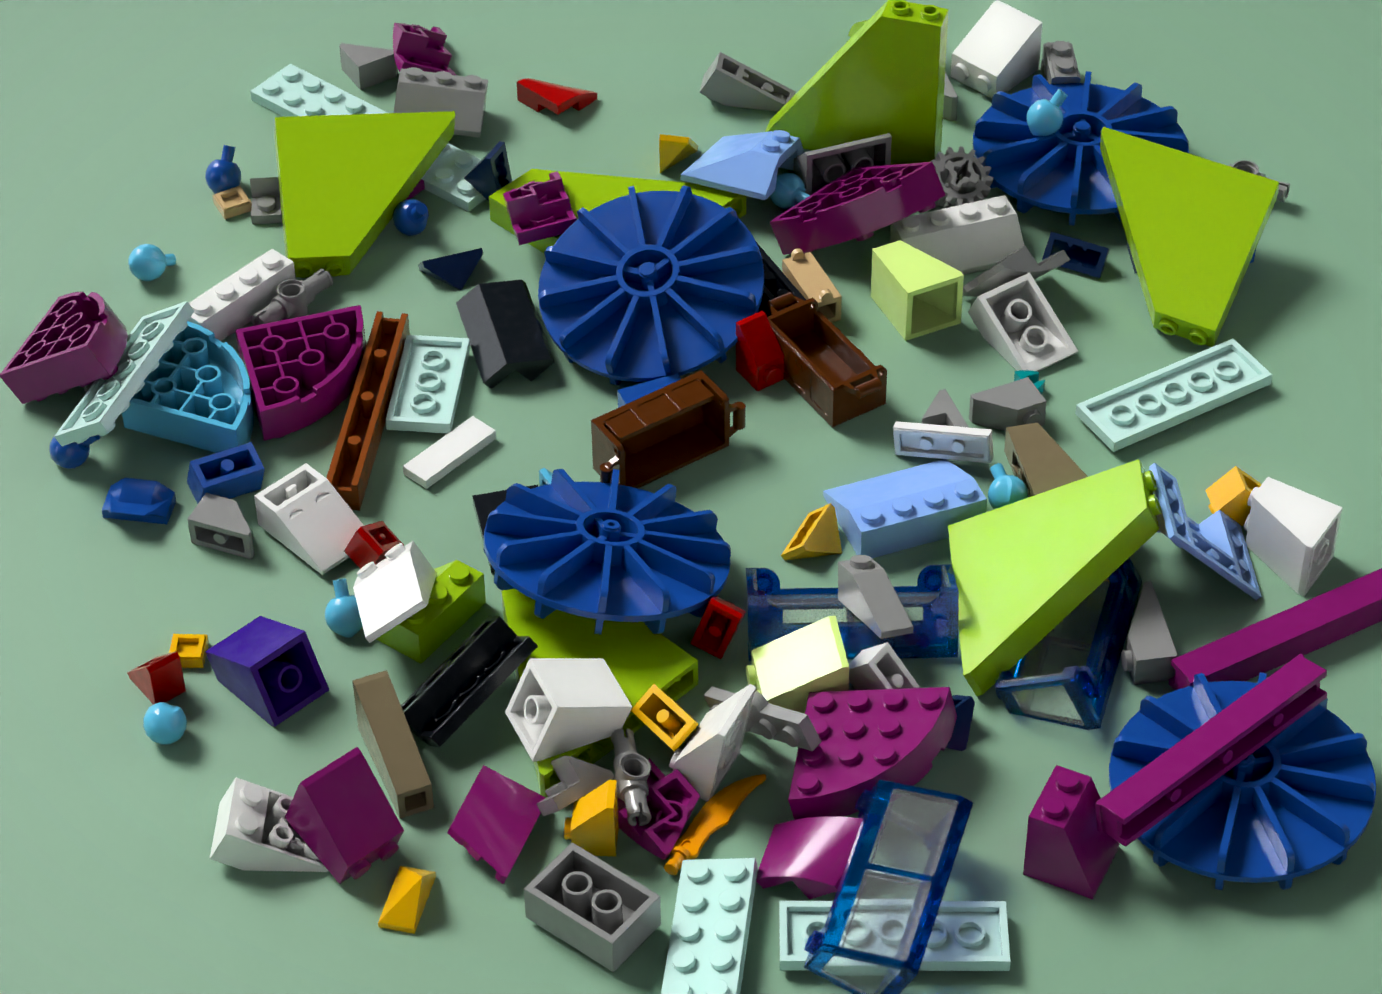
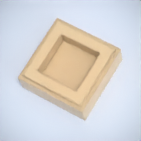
M241 186L212 195L214 205L225 220L251 211L252 202Z

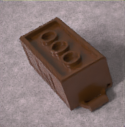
M788 292L767 301V307L771 316H768V320L784 354V379L832 428L886 404L887 369L883 365L875 366L860 349L818 311V302L814 298L805 301Z
M700 370L592 419L593 469L600 475V482L611 483L613 469L620 470L618 485L640 488L728 447L729 437L746 426V405L743 402L729 404L728 396ZM733 412V426L730 427V413Z

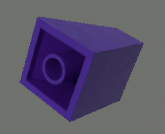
M262 616L257 617L205 651L217 680L273 727H276L329 691L306 632Z

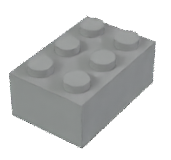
M573 842L524 888L526 918L612 972L661 925L660 895Z

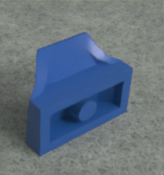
M125 477L110 486L102 508L103 518L167 525L176 504L175 492L158 481Z

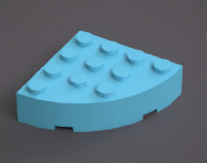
M187 321L188 326L181 333L177 334L172 341L174 343L173 347L159 359L158 362L160 364L157 369L144 380L145 386L134 394L129 401L130 407L122 413L124 428L215 453L249 443L254 427V408L250 379L244 362L235 349L227 342L222 343L215 338L214 333L210 330Z

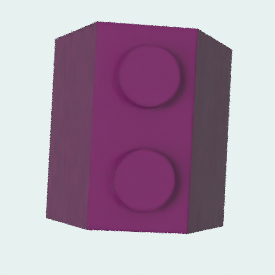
M358 747L301 781L285 816V819L339 884L351 876L354 880L358 879L370 869L371 863L379 858L385 861L394 855L399 849L398 842L404 832L402 825Z
M1058 765L1055 766L1028 817L1023 875L1090 899L1094 898L1120 846L1118 841L1106 833L1097 830L1095 802L1101 798L1092 777Z

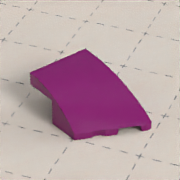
M394 23L393 52L399 72L401 68L415 67L426 72L436 73L445 71L456 75L449 67L452 55L444 47L447 35L439 27L433 26L430 31L420 25Z
M558 171L550 173V180L546 182L531 181L519 188L503 193L509 218L519 245L561 235L569 226L577 221Z
M649 758L647 760L650 762L651 771L647 779L649 794L646 798L649 812L651 813V821L644 826H639L636 817V826L630 825L627 820L628 815L625 802L617 798L619 829L642 848L665 860L670 855L700 798V794L678 769L665 776Z
M483 765L447 833L458 844L465 847L476 861L485 860L497 871L495 879L504 884L541 813L536 804L545 799V797Z
M835 816L810 817L775 824L757 872L756 882L763 889L793 881L809 899L837 892L848 879L853 868L864 857L861 851L863 846L871 836H879L884 827L879 821Z

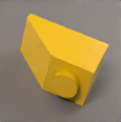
M1235 466L1205 490L1210 500L1208 507L1212 514L1221 510L1241 526H1244L1251 507L1247 505L1250 493L1254 487L1259 488L1262 484Z
M655 684L649 688L631 709V712L673 751H676L699 725L690 714Z
M608 780L575 801L572 817L565 818L564 839L571 840V843L573 842L594 856L616 857L619 831L617 780Z

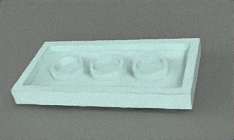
M407 335L385 420L386 430L447 434L451 432L470 352V338Z

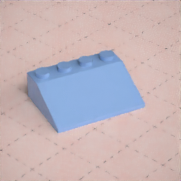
M947 459L823 491L826 502L834 506L837 521L856 555H867L871 558L949 538L948 525L985 513L987 499L975 479Z

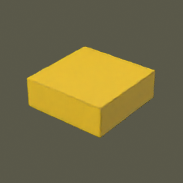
M173 634L169 653L178 652L182 668H204L205 651L208 650L209 645L208 635Z

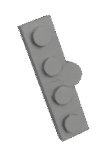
M712 686L703 696L710 707V711L736 693ZM755 691L745 732L749 731L769 740H778L792 747L797 746L813 751L822 742L807 714L770 704L762 694Z

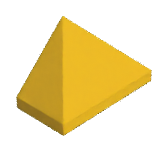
M660 134V173L697 152L698 145L689 137Z
M831 503L808 513L781 554L785 561L842 554L836 512Z
M400 866L378 921V927L415 934L435 881L436 872Z

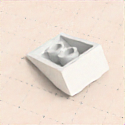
M1030 272L977 296L968 311L983 338L1016 371L1028 370L1039 372L1078 352Z
M414 541L405 546L402 543L395 545L385 554L386 558L378 564L372 561L357 572L358 577L353 589L365 638L369 643L422 610L428 604L437 573Z
M751 684L707 712L701 723L685 739L687 744L684 749L678 748L669 763V767L673 771L678 769L700 794V799L706 802L712 798L740 754L756 687Z

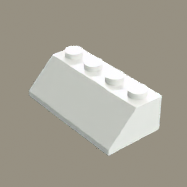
M1005 195L908 216L891 224L890 243L901 240L961 271L963 275L991 269L1010 254L1024 247L1017 213Z
M274 249L269 250L190 301L189 304L194 312L188 321L214 333L216 339L224 340L236 332V329H240L252 321L251 316L270 304L271 299L278 295L277 287L281 282L288 279H296L294 262Z

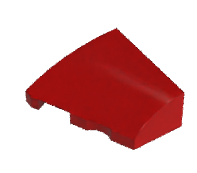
M531 78L516 82L517 100L537 112L547 108L559 115L570 107L580 111L598 99L597 93L594 91L562 86Z

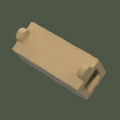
M800 248L794 249L790 258L782 260V272L806 300L814 298L818 302V311L831 323L841 320L842 296L811 252L804 253Z

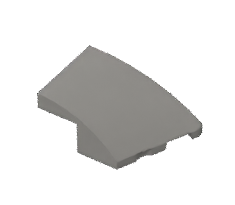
M1024 246L964 285L963 296L977 297L1029 272L1035 280L1068 262L1070 258L1064 250H1061L1037 263L1027 247Z

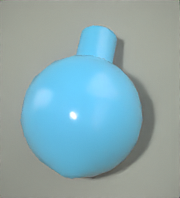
M1058 89L1050 101L1041 99L1030 106L1027 112V124L1031 134L1034 136H1049L1058 131L1063 122V112L1060 106L1068 97L1065 92Z
M783 173L777 176L776 189L770 195V198L779 208L790 209L810 195L806 193L805 185L800 177L792 173Z
M152 244L137 246L133 249L128 259L131 273L142 281L155 280L163 274L166 266H174L176 264L174 254H164L159 247Z
M1001 463L991 466L990 471L994 481L988 490V501L993 509L1028 498L1027 486L1021 479L1013 475H1007Z
M346 578L333 580L336 598L331 599L326 606V624L336 634L345 638H351L363 627L355 595H349Z
M159 702L150 706L143 718V727L146 735L153 742L160 745H169L178 741L183 736L187 726V719L183 710L179 706H172L165 702Z

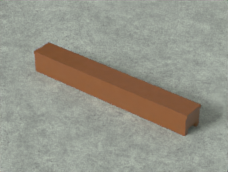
M377 311L326 477L351 510L360 511L386 423L385 420L406 337L410 335L409 319L406 313H402L400 319L384 318L383 312Z

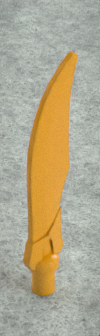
M755 775L736 781L709 799L698 812L686 832L676 841L670 853L671 857L664 865L665 871L670 875H676L682 867L683 860L697 858L709 836L729 823L743 800L766 780V775Z

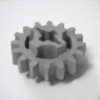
M963 146L959 147L958 152H954L951 147H948L945 155L939 151L935 160H931L945 192V196L942 197L945 201L944 208H947L950 203L958 206L984 200V197L987 198L993 182V177L988 176L991 166L983 167L982 164L985 158L982 156L976 159L974 157L975 150L972 149L967 154L964 153ZM960 174H963L962 179L956 184L957 178H959Z

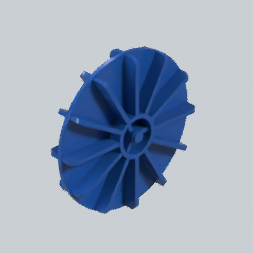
M1089 71L1085 73L1084 83L1049 84L1041 74L1033 76L1031 88L1011 95L1003 91H998L993 95L992 106L975 124L972 149L975 150L974 157L976 159L982 156L985 158L982 164L983 167L991 166L988 176L993 177V182L990 188L998 187L1008 195L1016 198L1017 211L1021 213H1026L1033 206H1037L1047 210L1070 213L1069 225L1075 226L1076 214L1114 213L1119 221L1122 222L1100 150L1101 130L1103 127L1189 153V141L1177 123V110L1173 106L1161 108L1141 97L1142 85L1136 82L1124 91L1113 87L1090 84L1092 72ZM1058 89L1062 90L1068 97L1060 106L1063 112L1061 127L1052 135L1034 136L1031 134L1027 124V112L1030 106L1041 99L1050 101Z
M683 185L680 192L646 191L636 193L635 187L630 186L628 187L629 195L608 201L589 212L583 207L577 211L579 219L569 226L554 246L546 248L544 253L546 260L539 280L538 299L541 316L548 334L569 362H575L593 373L608 377L610 384L616 386L621 383V380L648 382L676 373L682 376L698 370L714 360L723 363L727 360L726 352L738 341L736 322L758 313L763 297L765 277L763 260L753 235L738 218L737 212L733 208H724L709 199L693 195L689 186Z
M556 469L553 471L551 484L532 489L518 483L511 485L507 489L506 500L488 515L483 540L484 553L495 570L494 583L500 590L516 589L535 600L534 614L541 619H544L556 609L596 619L594 634L599 635L602 634L604 620L644 622L653 634H660L664 632L666 619L686 613L696 617H703L711 598L721 592L728 580L731 564V547L727 542H724L721 535L717 532L718 518L713 511L694 512L675 502L677 488L671 484L665 485L655 493L630 486L618 485L620 472L618 469H613L611 483L574 482L564 469Z
M1260 672L1257 683L1247 681L1208 682L1204 673L1194 675L1192 686L1180 688L1157 699L1152 696H1146L1141 700L1140 710L1127 722L1114 741L1109 763L1110 791L1265 680L1267 673ZM1326 698L1138 837V839L1154 852L1153 862L1158 866L1162 867L1170 862L1199 875L1215 878V889L1223 891L1225 880L1247 883L1277 881L1282 890L1290 889L1293 878L1309 874L1330 863L1340 865L1347 858V851L1365 831L1372 816L1376 796L1375 773L1371 759L1366 751L1367 740L1363 734L1354 733L1346 723L1327 709L1328 698Z

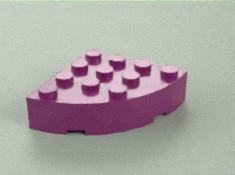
M933 162L858 167L846 172L771 220L770 224L783 255L791 254L797 248L802 249L804 253H808L855 238L857 241L866 240L872 237L876 230L891 225L918 211L921 213L933 209L936 206L935 202L944 197L945 192Z
M82 291L59 296L0 373V377L22 404L34 400L40 402L49 395L55 393L61 395L73 387H85L92 381L101 378L102 380H107L118 371L117 364L127 344L128 333L126 327L98 293L91 292L87 296Z
M361 305L236 329L239 357L244 362L250 379L252 401L264 441L282 438L287 434L313 424L333 411L353 390L366 349Z
M950 687L809 692L805 714L809 716L822 742L813 751L798 747L788 798L794 820L824 816L843 817L864 810L865 814L900 797L924 778L933 767V759L940 750H945L952 737L957 714Z

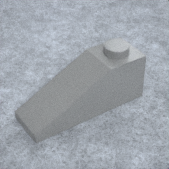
M719 52L704 74L700 89L701 94L724 106L776 112L796 93V91Z
M855 555L851 557V560L838 562V600L881 639L913 633V625L883 567L867 555Z
M1152 581L1144 582L1129 630L1126 650L1121 652L1124 671H1129L1134 685L1169 681L1170 678L1175 677L1176 672L1171 665V660L1177 658L1178 654Z

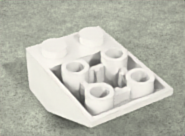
M307 463L254 495L258 525L321 575H324L350 558L344 550L355 532L364 525L329 480Z
M236 777L219 804L210 859L244 871L328 872L323 863L285 819L293 797Z

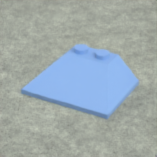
M783 130L723 136L681 174L680 180L766 200L776 189L778 168L793 170L794 158L805 152L800 138L790 136L789 132Z
M1156 463L1149 466V470L1152 471L1157 484V490L1153 491V494L1156 495L1162 511L1161 514L1157 515L1159 525L1157 532L1164 534L1177 547L1189 552L1256 601L1261 598L1241 525L1221 510L1216 511L1203 522L1197 524L1186 514L1177 479Z

